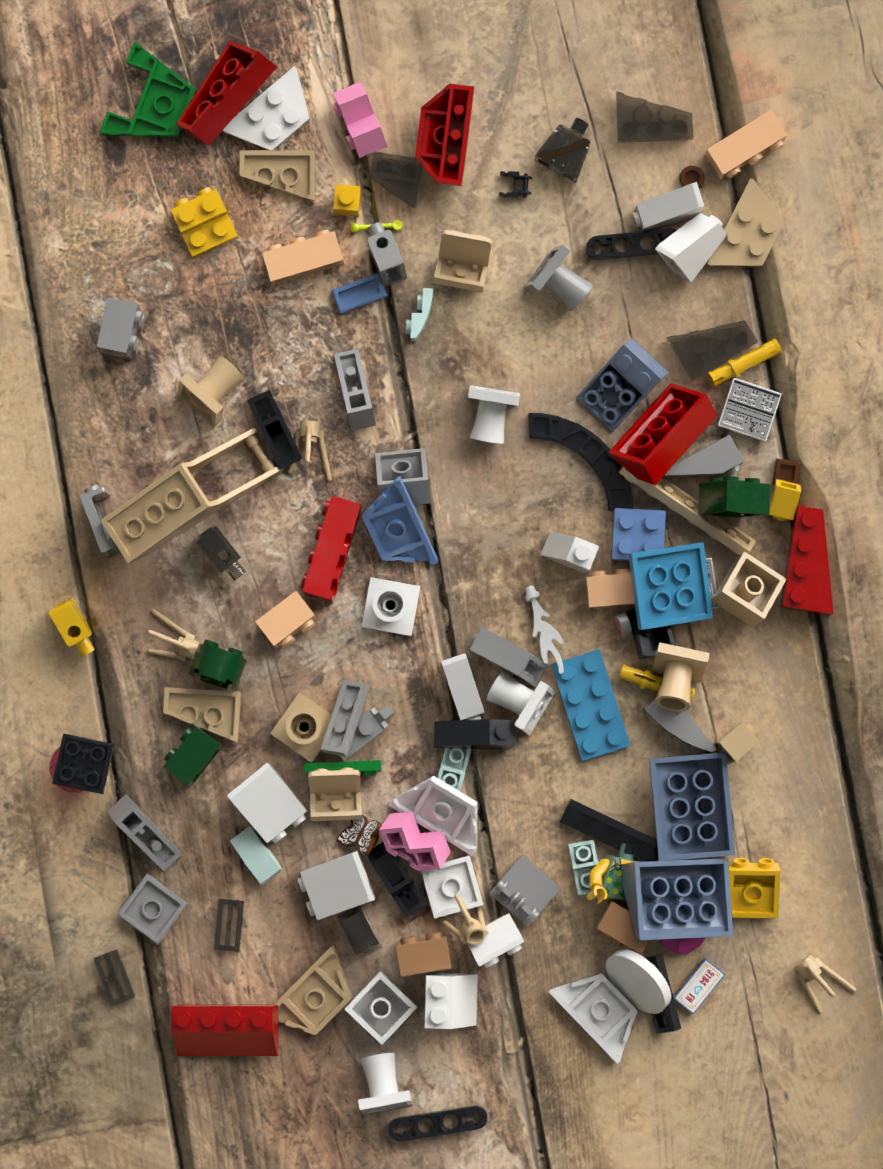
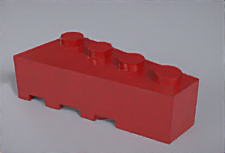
M229 40L176 125L193 139L209 146L277 67L259 51Z
M332 496L330 501H325L322 515H325L323 525H318L315 539L318 540L316 549H311L308 563L311 565L308 574H304L301 583L302 592L305 595L334 603L362 508L360 503Z
M797 506L784 576L786 581L783 585L780 608L828 616L834 614L823 509Z

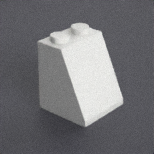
M266 763L227 795L266 843L273 841L276 844L287 835L284 831L291 824L297 827L306 819L304 814L308 810L270 763Z
M359 851L300 872L301 877L297 878L302 893L306 891L308 893L310 901L306 902L309 913L311 917L316 915L317 920L376 899Z
M426 973L425 1028L455 1029L476 1026L478 974Z

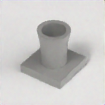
M560 245L552 249L523 288L530 293L540 291L545 285L570 311H573L588 294L593 284L562 264L570 250L564 245Z

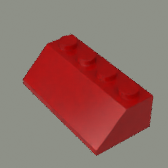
M670 383L613 446L609 454L636 479L656 485L717 417V414L707 394Z
M177 1004L171 1006V1033L177 1056H279L278 1004Z

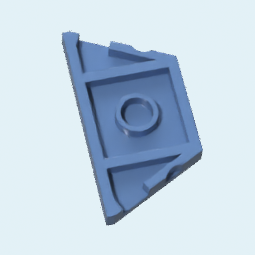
M399 476L363 512L362 518L382 560H402L403 562L414 563V560L430 561V564H437L438 557L402 478Z

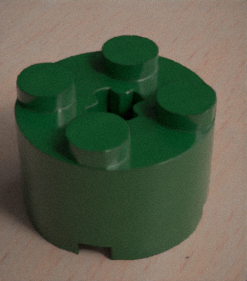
M204 640L203 644L198 645L189 675L194 677L195 673L201 675V681L225 689L230 684L232 685V690H237L247 662L244 659L243 652L230 647L226 651L220 649L218 643Z

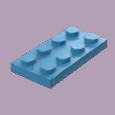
M600 649L563 660V674L559 673L557 663L551 664L581 760L585 761L631 746Z

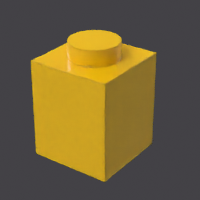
M335 184L334 215L359 217L361 186Z
M776 479L770 499L769 515H772V518L779 521L794 519L801 494V485Z

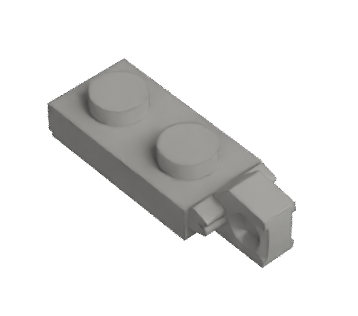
M389 704L379 712L374 707L360 716L347 757L340 756L343 761H346L384 731L388 726L385 720L395 713Z

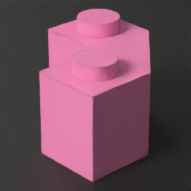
M359 82L334 92L333 95L336 103H333L332 106L337 118L342 117L349 133L345 137L350 150L355 149L359 158L387 147L383 132L374 115L362 83Z
M413 811L389 814L379 829L387 852L395 857L398 854L409 861V866L417 871L441 869L451 853L443 831L420 833Z

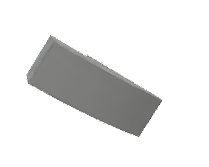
M655 700L643 709L655 723L678 740L709 753L717 750L686 711L676 715L672 711L657 706Z

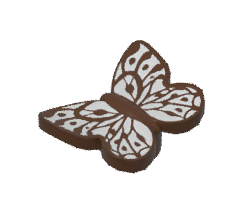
M362 815V819L351 820V827L345 828L336 841L338 844L346 847L358 845L361 853L368 857L372 848L378 842L379 829L382 824L377 820L368 823L367 817Z

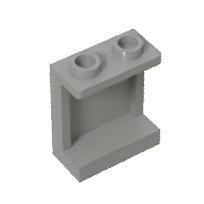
M98 485L86 488L84 490L85 494L80 495V499L100 551L106 557L116 554L120 550L100 520L103 517L97 504L98 501L110 497V493L105 487H99Z

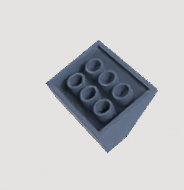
M726 752L649 759L658 861L735 855Z
M728 859L650 861L622 864L623 890L637 941L733 936Z

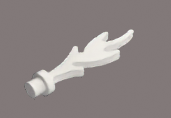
M534 585L526 587L525 592L527 595L525 599L526 602L532 603L534 612L532 636L536 638L539 632H541L540 650L543 662L545 664L549 663L548 652L551 651L557 661L559 673L563 674V662L557 648L553 644V640H557L560 644H563L564 641L552 625L542 620L543 616L550 617V614L540 606L537 600L541 597L539 591L535 590Z

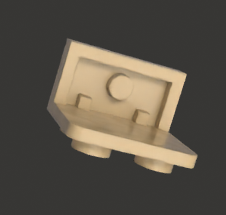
M443 230L433 283L483 293L492 240L481 235L465 234L455 230Z
M342 768L337 771L317 769L308 773L311 821L362 819L360 771L352 768Z

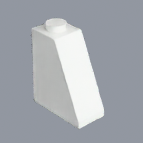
M697 182L637 204L636 212H633L636 227L641 226L642 231H650L694 218L701 213L704 204Z
M699 213L661 242L655 250L675 274L692 282L727 234L721 227L723 223L713 215L707 217Z
M550 532L541 556L588 574L599 546L576 536Z
M466 653L441 661L460 721L481 720L480 714L485 712Z

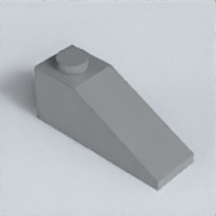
M359 349L334 354L351 430L376 426Z
M728 435L673 465L663 477L721 476L725 473L727 476H731L741 470L739 465L744 462V459L731 436Z
M127 794L107 811L114 823L163 871L182 855L181 851Z

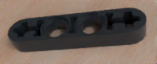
M671 228L594 236L587 242L586 253L593 260L658 255V252L655 250L659 245L657 235H662L661 240H665L676 232L677 229ZM643 237H651L654 240L655 244L652 249L645 250L641 247L640 241ZM619 239L627 240L630 245L629 249L626 252H619L615 247L616 241ZM607 240H612L611 254H608L609 248L601 249L600 254H596L595 250L590 249V247L594 246L595 242H599L600 246H608Z
M479 1105L401 1116L394 1118L390 1122L389 1134L396 1141H407L477 1130L486 1125L487 1112ZM474 1110H478V1114H483L484 1117L479 1120V1124H474L473 1120L466 1121L467 1126L462 1127V1117L459 1112L465 1111V1117L472 1116ZM448 1114H454L458 1118L457 1126L447 1128L443 1123L444 1117ZM422 1118H428L432 1121L433 1127L429 1132H422L418 1128V1122ZM409 1120H415L414 1129L416 1134L411 1135V1129L405 1130L403 1136H399L398 1132H393V1128L397 1126L398 1122H401L402 1126H410Z

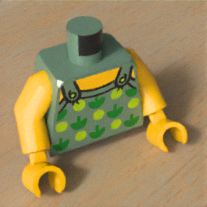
M621 843L618 857L605 855L589 872L591 892L587 894L588 900L591 901L597 897L598 904L606 898L627 902L623 890L622 864L638 862L633 861L635 845Z

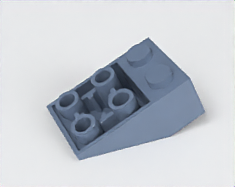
M631 338L623 344L576 398L613 432L669 372Z

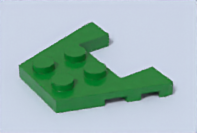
M134 42L126 64L150 73L133 119L130 120L107 111L100 134L104 136L179 138L182 129L176 123L197 91L174 71L161 63L159 59L147 52L140 44Z

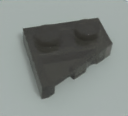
M374 152L370 178L410 207L416 208L422 165L413 157Z

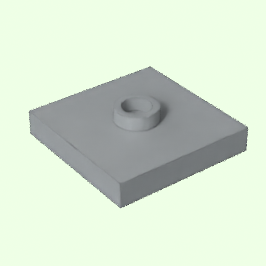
M147 873L120 909L117 916L159 945L189 903Z

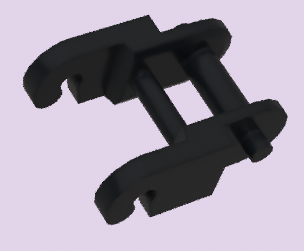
M500 171V176L513 177L514 187L512 192H507L506 194L499 192V197L518 198V195H523L524 198H527V195H531V192L528 191V181L532 180L531 176H528L527 173L519 175V172L508 171V173ZM518 180H523V191L517 190Z

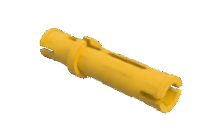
M774 338L734 360L732 358L727 360L726 364L708 372L712 385L716 387L728 379L738 378L741 376L740 373L782 353V350L779 349L780 345Z
M624 663L618 679L639 685L640 689L648 688L657 692L662 682V677L650 674L649 670L645 669V671L627 666ZM695 688L690 689V703L694 696Z

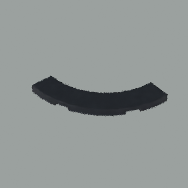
M528 413L529 439L555 442L580 455L592 467L601 481L607 499L608 511H614L615 508L634 509L630 484L619 473L622 466L610 456L609 451L611 449L598 436L582 425L556 415Z

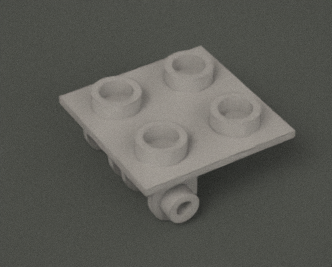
M522 855L489 894L528 927L561 888Z

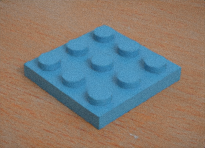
M704 542L628 553L639 630L713 618Z

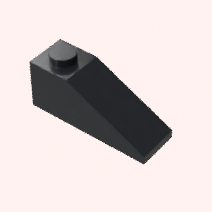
M485 719L434 722V748L510 750L515 746V720Z

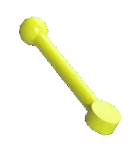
M395 220L393 223H385L382 226L384 229L394 228V230L398 231L402 229L403 224L400 220ZM353 223L350 226V230L353 233H357L359 230H368L370 225Z

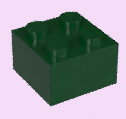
M724 476L723 479L710 478L709 483L699 484L698 514L735 518L769 515L770 484L760 483L758 478H745L744 481L739 480V477Z
M196 726L194 729L189 727L180 738L183 743L179 748H172L164 758L167 763L163 767L187 786H192L223 748L219 742Z

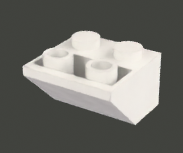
M508 912L485 925L488 934L481 943L471 945L467 942L479 967L484 964L488 968L500 961L498 956L507 952L508 955H511L522 949L520 944L525 941Z

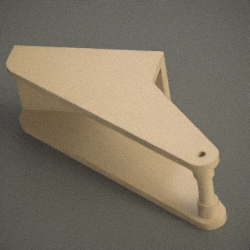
M252 428L193 461L180 463L100 520L127 563L139 560L283 471L278 466L276 467L272 459L269 460L260 446V441L256 436L258 433L256 428ZM245 442L261 462V467L265 473L217 500L208 501L191 474Z

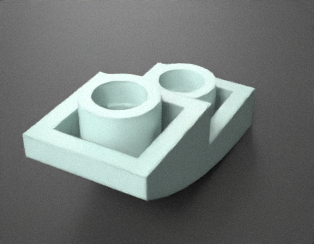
M423 288V295H418L417 310H422V313H412L411 320H406V335H411V342L417 341L428 321L433 301V289Z
M445 748L438 779L461 791L471 749Z
M247 827L230 840L260 884H265L283 870L271 850L266 848L254 827Z
M594 840L568 844L578 897L587 896L591 892L589 872L598 863Z

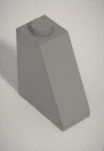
M483 627L472 639L471 651L534 687H537L548 667L547 664L532 653Z

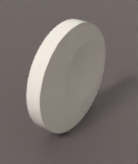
M627 949L616 950L607 959L606 972L611 983L633 1006L651 1014L660 1013L668 1006L671 1001L670 988L662 974L647 959Z

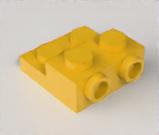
M210 187L202 189L196 193L197 198L190 201L187 198L180 199L174 203L175 208L171 209L193 258L239 238L217 189L212 191Z
M735 858L733 862H728L732 918H778L779 863H774V860L769 858H762L759 860V863H749L745 858Z

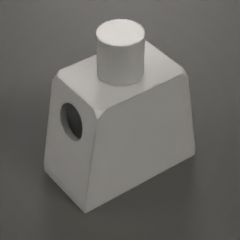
M380 222L370 225L368 227L370 237L367 238V242L383 286L386 287L407 279L404 262L391 230L384 231Z

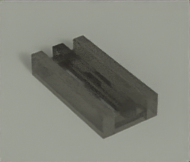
M218 899L214 950L240 952L245 901ZM224 904H228L225 945H220ZM238 905L235 946H230L233 907Z
M118 949L93 958L111 1006L136 997ZM112 956L115 957L128 992L127 995H124L111 960ZM104 959L119 995L117 999L113 995L101 962Z

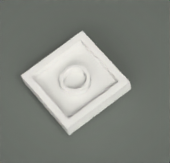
M470 855L444 862L441 869L421 871L434 919L461 911L454 897L455 894H459L466 909L483 905Z

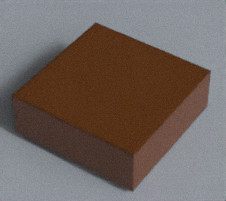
M776 458L772 484H775L776 479L798 484L801 462Z

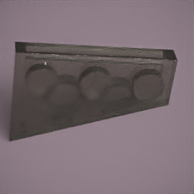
M616 91L617 143L693 140L692 113L666 105H658L648 102L646 99L634 98Z
M745 320L701 331L696 330L687 334L668 336L666 338L692 381L758 343Z

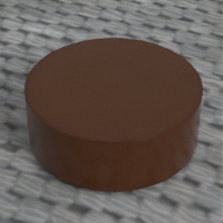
M687 166L679 176L681 187L697 182L700 189L705 181L703 171L697 166Z

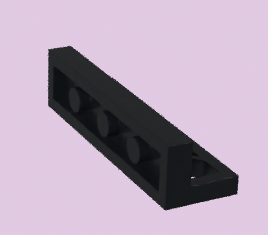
M573 799L569 800L560 819L561 823L618 850L621 843L635 845L634 858L643 862L655 861L658 854L655 838Z

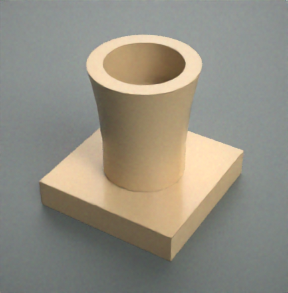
M218 356L211 368L198 383L185 374L179 380L177 394L215 427L221 421L224 408L218 402L233 388L242 383L244 378L232 363L224 357Z
M659 643L651 668V673L663 675L661 686L655 699L656 705L672 712L689 710L691 681L701 683L710 653Z
M299 692L270 734L313 763L321 751L332 715ZM302 722L309 724L308 731L302 732L300 730Z

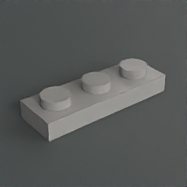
M343 680L321 746V750L324 753L347 757L369 691V686L366 683Z

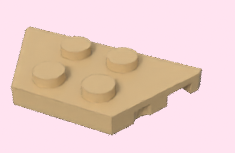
M750 178L724 229L727 236L712 254L707 266H763L785 220L753 179Z
M333 945L275 1003L278 1004L279 1022L285 1023L286 1026L300 1028L304 1032L317 1035L352 999L340 960Z

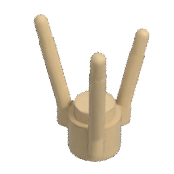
M301 421L300 429H296L295 444L299 450L301 439L302 443H305V462L309 463L311 444L317 443L318 439L327 481H331L330 466L324 442V430H320V422ZM295 463L289 465L288 474H292Z
M152 609L151 613L185 638L179 637L177 641L163 634L148 630L147 633L176 646L174 651L179 652L148 649V653L177 658L184 662L186 658L192 660L200 643L194 640L195 635L186 632L163 614Z
M455 894L454 897L465 918V921L462 923V933L442 917L438 921L460 938L463 944L468 942L471 945H477L488 934L482 907H476L478 920L471 918L459 894Z
M811 954L795 967L799 971L796 976L802 982L819 1014L822 1013V1009L807 978L810 982L816 979L831 997L835 996V993L819 975L822 972L819 968L853 993L856 992L855 987L823 964L818 957L814 959Z

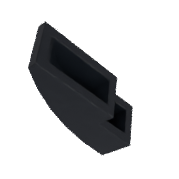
M270 389L247 399L279 469L301 460V454Z
M384 842L372 848L367 858L406 919L411 922L430 910V906L398 856L395 857L388 853Z

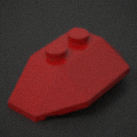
M449 83L442 91L421 107L415 158L437 184L462 187L474 86Z

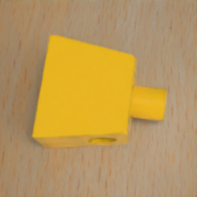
M73 596L50 608L48 613L68 647L75 645L81 657L95 650L88 639L92 631ZM71 626H77L80 630V633L72 634L69 628Z

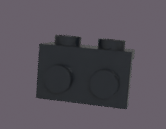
M633 608L626 611L639 660L655 656L659 643L676 646V637L672 632L671 625L639 630L636 609Z

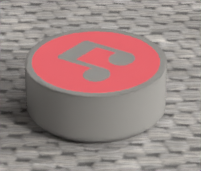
M622 612L614 615L615 625L621 639L631 637L632 628L626 613Z

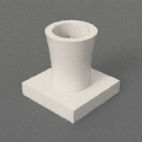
M470 385L468 398L479 399V405L469 438L504 444L507 404L518 406L520 393Z
M370 577L362 628L412 636L420 586ZM388 601L395 602L396 606L393 610L386 608Z
M504 670L493 683L488 693L487 701L519 715L514 725L530 736L556 692L542 681L539 682L535 691H532Z
M395 1053L378 1054L360 1059L371 1097L358 1100L359 1109L362 1114L413 1105L412 1095L409 1090L398 1092Z

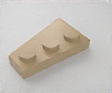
M240 150V177L316 202L315 150Z
M165 687L163 713L238 742L241 692Z

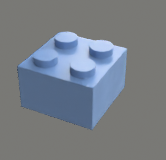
M615 508L613 511L611 561L629 562L628 553L664 548L666 511Z

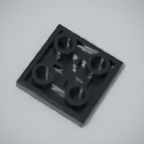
M63 733L52 784L104 794L114 744Z

